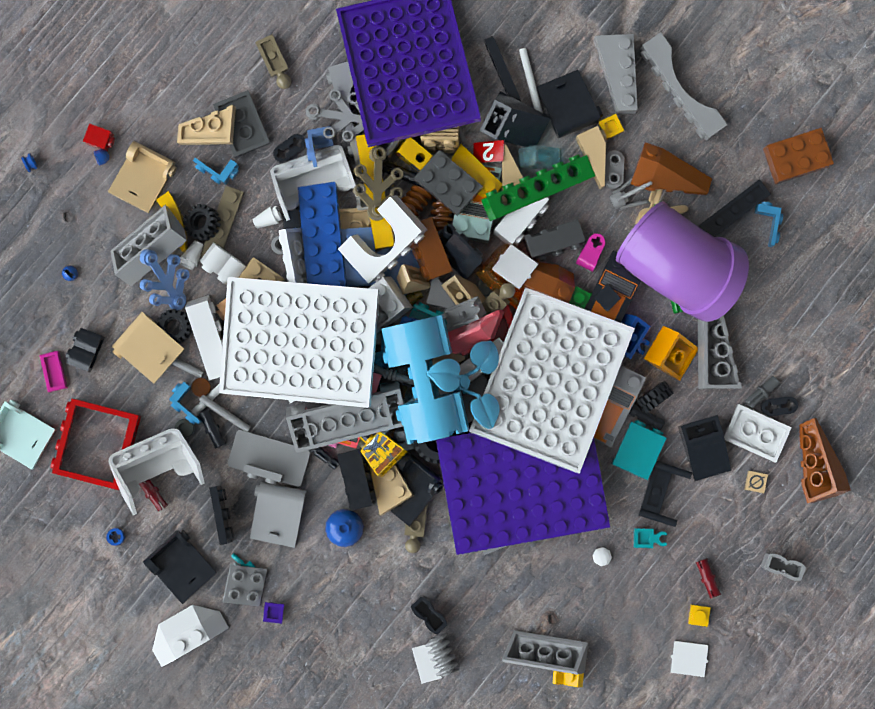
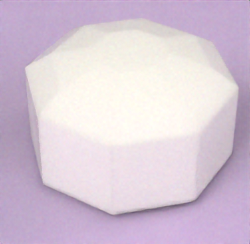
M604 547L595 549L592 555L594 563L600 566L608 565L612 559L610 550Z

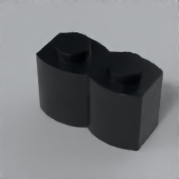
M80 328L79 331L77 330L73 336L74 346L72 349L69 348L66 353L65 359H67V364L91 372L105 337Z
M420 595L411 604L413 613L418 618L424 620L426 627L432 633L438 635L447 626L445 616L440 611L434 609L432 602L427 597Z

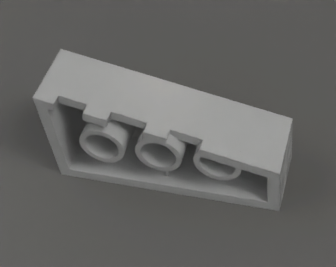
M634 34L595 36L594 44L604 71L616 115L636 114L638 107Z

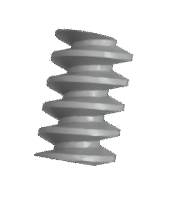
M447 633L430 638L429 642L425 645L426 647H432L428 654L435 655L430 659L431 661H437L433 668L440 669L436 676H446L460 670L454 669L458 663L452 661L455 655L449 654L452 651V647H446L450 641L443 640Z

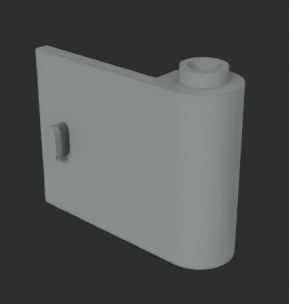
M262 481L260 485H256L254 496H257L250 539L295 548L307 491Z

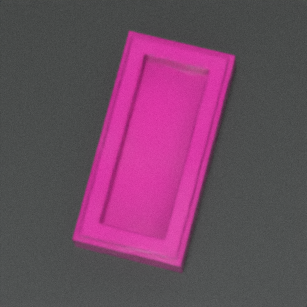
M54 351L39 355L47 391L53 392L68 388L60 352Z

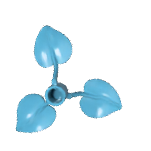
M482 341L476 343L470 351L471 362L477 366L474 370L464 375H459V363L453 359H444L434 364L426 374L445 392L462 391L463 394L467 393L476 396L478 399L472 400L470 404L471 413L479 424L487 429H491L499 415L500 408L497 399L491 394H484L481 397L480 394L468 390L470 385L468 377L478 372L480 369L484 374H490L498 366L499 354L495 344L492 341Z

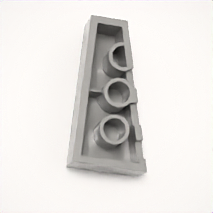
M724 315L710 322L698 319V389H742L737 375V366L732 355V346H730L728 339L729 335Z

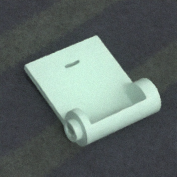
M11 399L9 402L4 401L0 408V451L33 470L56 429L20 409L19 403Z

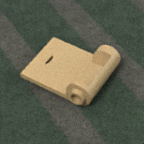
M133 141L127 150L126 161L108 193L149 214L169 176L173 177L177 169L175 162Z
M143 311L112 345L114 348L112 352L120 359L124 357L154 384L184 351V348L162 330Z

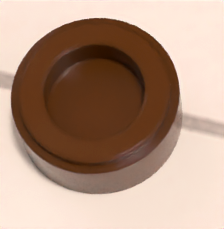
M197 378L193 381L191 390L198 397L202 395L207 396L211 391V384L205 378Z

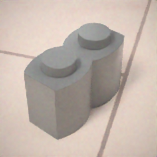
M770 552L765 553L761 567L774 574H781L785 578L794 581H801L806 569L798 561L786 559L781 555Z

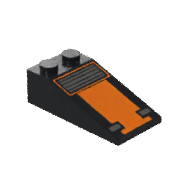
M612 251L591 293L585 310L621 323L641 280L625 269L622 264H619L616 261L618 252ZM607 284L621 297L608 312L593 298Z

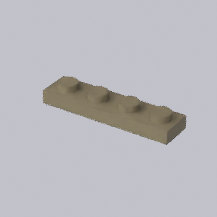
M228 186L225 187L216 211L219 213L218 217L221 218V221H218L221 226L216 228L219 232H214L215 237H210V240L205 241L200 258L204 256L213 242L221 248H225L244 192Z

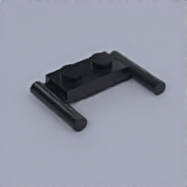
M656 461L650 474L638 516L676 527L678 520L660 515L659 513L671 474L691 479L692 472Z

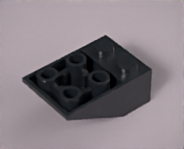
M500 91L480 131L496 140H504V142L535 149L551 117Z
M455 232L443 248L453 269L462 278L468 280L482 266L483 254L478 248L475 247L473 249L469 245L470 240L463 233Z
M718 415L678 426L694 481L732 471Z

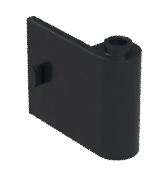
M579 70L536 87L551 117V123L558 139L601 121L600 117L603 116L601 108L599 106L596 107Z
M407 452L398 461L397 468H399L414 496L390 511L410 527L432 498L442 491L444 485L443 479L411 453Z
M176 530L143 563L154 575L161 579L181 604H184L217 572L189 541L190 536L184 530L181 532Z

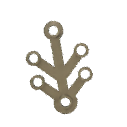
M376 146L369 152V157L374 162V181L366 173L367 169L364 165L360 164L354 168L355 176L360 177L372 191L373 200L366 193L365 185L361 183L354 186L353 193L359 196L368 206V216L372 220L379 221L384 217L381 214H377L375 208H379L389 197L395 196L394 190L398 191L399 198L403 195L402 189L395 187L391 189L390 195L381 201V194L393 182L403 177V171L400 168H395L382 182V160L386 157V151L383 147ZM377 150L381 152V157L376 154ZM358 168L363 170L362 174L358 173ZM395 171L399 173V177L394 175ZM357 187H361L362 193L357 191Z

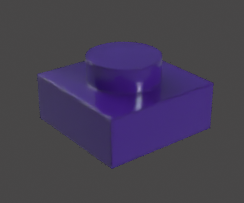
M265 602L263 622L282 624L285 604Z

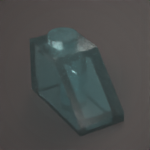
M534 145L518 149L519 168H553L552 165L562 161L561 148Z

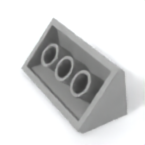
M514 630L502 661L578 675L585 673L588 643Z

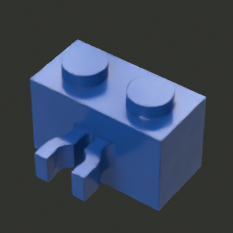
M625 314L621 323L635 328L624 357L631 359L635 352L641 355L644 354L645 351L641 350L640 343L649 346L650 342L643 338L651 326L637 316Z

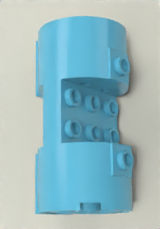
M444 315L382 328L386 347L385 352H383L385 364H388L389 367L410 364L408 374L409 378L414 380L415 385L412 387L414 399L418 398V400L399 405L398 410H396L398 422L401 421L404 427L407 444H413L414 441L423 443L453 435L454 431H456V434L469 431L461 391L440 395L438 386L426 374L433 366L432 358L452 353Z

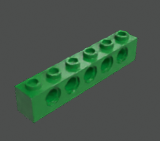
M578 154L568 158L569 163L564 164L561 161L552 165L553 169L547 171L545 168L535 172L537 176L531 178L530 175L519 179L520 183L515 186L513 182L502 186L503 191L497 193L495 189L486 193L487 198L482 199L481 202L489 221L595 177L587 155L580 158ZM568 168L573 170V177L569 175ZM552 175L557 178L556 184L551 179ZM535 182L540 184V191L535 188ZM519 189H521L524 192L523 198H521L518 194ZM502 196L506 197L507 205L502 203Z

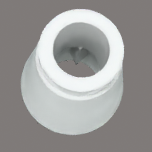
M270 206L252 220L255 227L259 229L278 224L282 220V215L277 206Z
M194 240L180 257V264L190 270L197 267L204 245Z

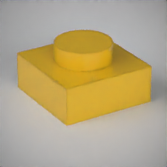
M616 114L598 122L607 140L624 132Z
M690 604L688 624L708 627L710 607Z

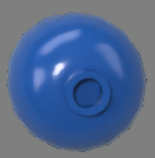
M340 509L332 513L326 521L325 527L328 539L339 547L353 546L360 540L364 529L362 519L358 513L349 509Z

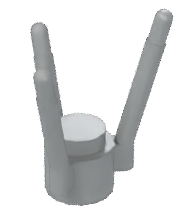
M631 178L620 188L613 191L609 198L615 210L620 208L622 211L629 207L647 204L648 200L626 204V202H629L627 197L647 188L653 182L650 181L625 193L623 190L630 185Z

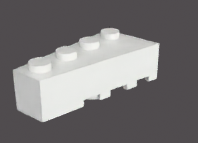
M207 295L188 301L185 309L208 378L212 380L220 377L223 339L220 332L222 331L220 321L215 316L216 309L214 303L211 302L210 296Z

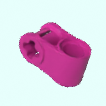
M601 234L590 236L575 264L593 272L605 246V239ZM596 238L600 239L599 243L601 244V246L598 245L595 248L593 247L594 243L591 242V240H596Z

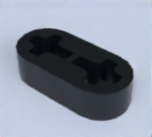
M294 134L278 145L273 151L275 160L282 164L302 152L306 147L304 137L300 134ZM294 139L302 140L300 143L301 147L294 146L292 149L290 148L294 145ZM287 149H289V151L285 153L286 158L283 159L282 157H277L279 155V150L284 152Z
M793 397L767 399L761 404V412L765 416L791 414L798 409V402ZM787 400H789L790 403L794 404V407H791L789 411L788 408H781V404H786ZM768 402H770L772 406L777 405L778 409H773L772 413H769V410H765V406H768Z

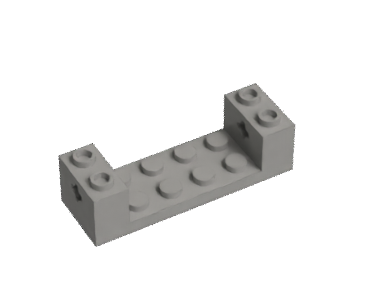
M395 380L394 382L380 384V391L372 393L371 407L369 408L328 404L307 410L305 403L287 407L286 420L295 452L298 453L402 427L401 421L398 422L396 416L398 406L405 403L399 381Z

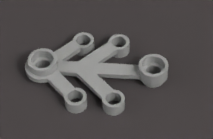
M337 89L331 90L329 96L342 112L320 109L316 104H310L306 108V115L310 120H317L320 117L340 120L332 127L324 129L323 135L326 139L334 138L337 132L351 122L359 124L352 130H345L343 132L342 138L345 142H351L356 135L364 130L361 115L351 112L341 98L340 91ZM355 92L349 94L348 100L359 111L358 102L351 101V97L356 96ZM338 93L339 97L334 99L332 98V94ZM312 108L317 110L314 115L310 114ZM331 130L333 134L326 136V131ZM346 133L352 135L350 139H345L344 136Z

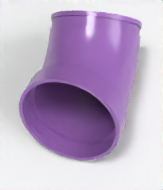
M664 201L652 207L639 220L622 243L616 256V261L642 282L678 304L685 313L705 322L714 321L722 317L733 307L744 289L749 271L748 256L742 247L723 237L712 236L686 219L675 209L670 208Z

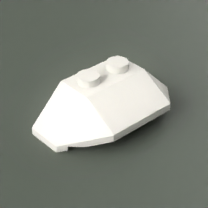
M191 605L158 625L153 652L163 667L229 629V626L220 611Z

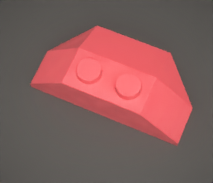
M497 310L481 317L479 320L448 332L452 353H461L464 356L470 353L476 343L494 339L504 314L503 310Z

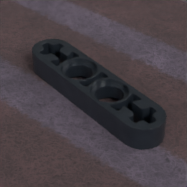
M491 36L484 39L486 49L506 94L521 101L494 37Z

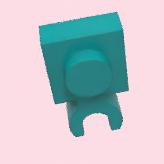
M634 528L633 548H653V543L666 546L667 543L660 542L659 538L661 535H667V532L660 531L654 534V529Z

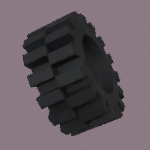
M197 204V207L192 206L193 210L189 209L187 211L189 215L184 216L187 221H183V224L186 225L184 229L187 231V234L201 241H208L210 237L214 238L215 235L213 233H218L219 230L216 228L221 226L218 221H221V218L218 217L219 213L204 204ZM206 216L205 226L202 229H198L200 218Z
M166 310L157 319V325L179 344L185 342L190 337V332L192 333L187 314L180 310ZM173 319L179 320L182 325L180 332L177 334H171L167 329L169 321Z
M663 381L644 394L637 402L647 413L668 399L674 392L666 381Z

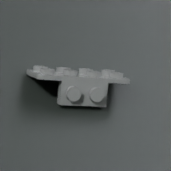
M238 430L227 464L229 467L246 472L247 477L258 479L260 476L266 478L265 482L276 485L277 482H283L298 487L302 484L310 451L306 450L296 453L294 445Z

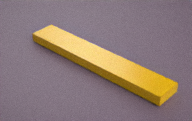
M365 135L356 136L360 164L366 167V173L374 181V162L370 159L369 152L376 146L368 147ZM364 183L366 193L373 200L372 191ZM385 191L381 194V201L386 198ZM376 207L375 212L377 214H380L377 210L378 208ZM370 218L375 250L393 247L394 241L391 225L385 218L379 221Z

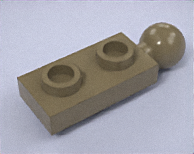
M273 34L255 42L271 77L277 76V86L281 89L289 88L292 83L291 78L284 74L289 69Z
M503 284L500 287V291L495 289L482 303L486 311L484 316L497 310H503L510 303L508 298L513 297L515 294V287L512 284Z
M427 506L410 527L405 525L404 535L410 536V539L405 543V548L409 553H416L420 549L421 545L417 539L418 537H424Z

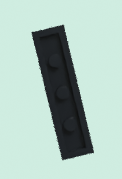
M759 179L698 227L716 237L766 199L771 193Z

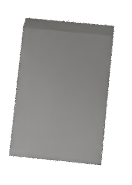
M438 277L432 279L427 305L443 309L454 306V302L441 286L442 283Z

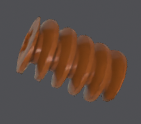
M413 185L411 191H408L406 196L401 198L402 202L416 217L419 216L416 210L423 211L421 204L427 206L428 202L426 199L429 201L433 200L428 191L417 185Z
M440 201L432 203V206L436 209L430 212L435 216L432 217L437 232L442 230L445 225L447 226L449 221H453V218L449 216L453 212Z

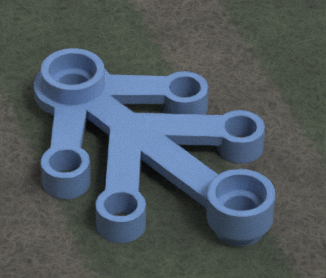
M149 249L143 250L140 254V261L152 268L160 282L143 279L140 282V288L147 292L152 289L166 290L169 296L153 293L149 297V302L155 306L169 304L172 309L181 310L186 304L183 288L184 282L189 278V271L183 268L177 270L176 277L178 279L176 289H174L175 267L180 264V257L175 254L168 256V267L165 275L157 262L156 252Z

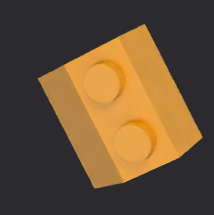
M663 326L644 359L654 367L680 381L696 355L698 347L680 333Z

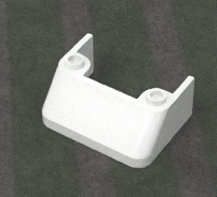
M334 145L316 151L318 167H314L313 162L308 161V156L305 155L276 165L270 170L277 198L286 221L290 220L287 210H293L299 205L298 187L336 182L338 190L348 191L354 188L355 182L342 146Z
M168 429L112 454L108 460L120 492L133 515L137 514L133 499L137 498L141 493L139 483L166 471L174 469L181 476L194 472L200 484H204L200 463L178 429Z

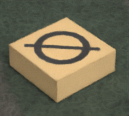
M748 471L744 490L764 493L768 474Z

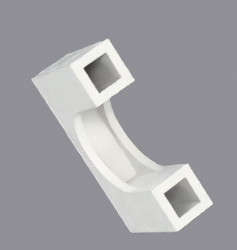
M397 195L389 197L377 209L392 226L395 233V243L388 254L381 255L375 253L358 234L350 236L338 248L368 284L374 281L377 282L384 277V272L395 267L398 264L397 259L401 255L402 257L407 255L411 251L410 246L414 242L416 244L425 237L423 234L428 230Z

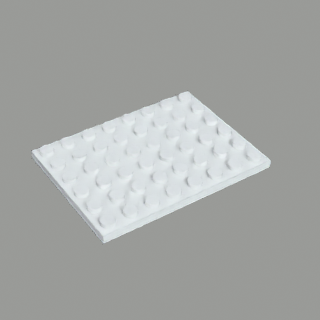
M228 277L219 393L371 407L380 290Z
M525 287L499 353L498 366L492 372L484 394H491L497 399L500 408L498 418L491 429L483 427L474 418L469 432L580 474L635 328Z

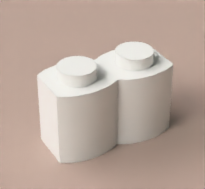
M214 242L200 260L203 264L202 268L210 274L214 272L219 275L217 279L224 284H227L228 277L238 278L246 268L244 263Z

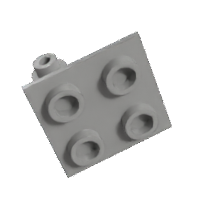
M235 562L233 565H230L223 603L260 606L267 569L241 566L240 563Z

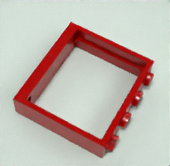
M71 398V401L67 402L65 409L67 413L66 420L62 421L60 431H62L61 439H58L55 450H58L56 458L53 457L50 468L52 473L120 490L115 478L113 482L61 469L77 406L129 419L122 450L134 445L141 415Z

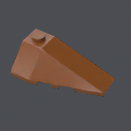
M645 142L630 184L639 187L652 181L653 184L645 188V190L655 191L656 189H664L666 192L676 190L683 191L686 194L707 195L712 178L664 148Z
M535 261L538 263V266L531 273V278L527 279L521 288L525 289L526 287L569 303L575 289L574 273L556 264Z
M817 418L800 424V448L803 450L801 467H803L804 479H801L807 504L836 497L851 491L846 473Z

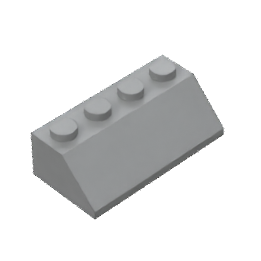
M166 205L110 251L115 275L130 286L140 281L144 275L152 270L150 266L140 261V254L143 250L155 251L159 264L187 241L184 228Z

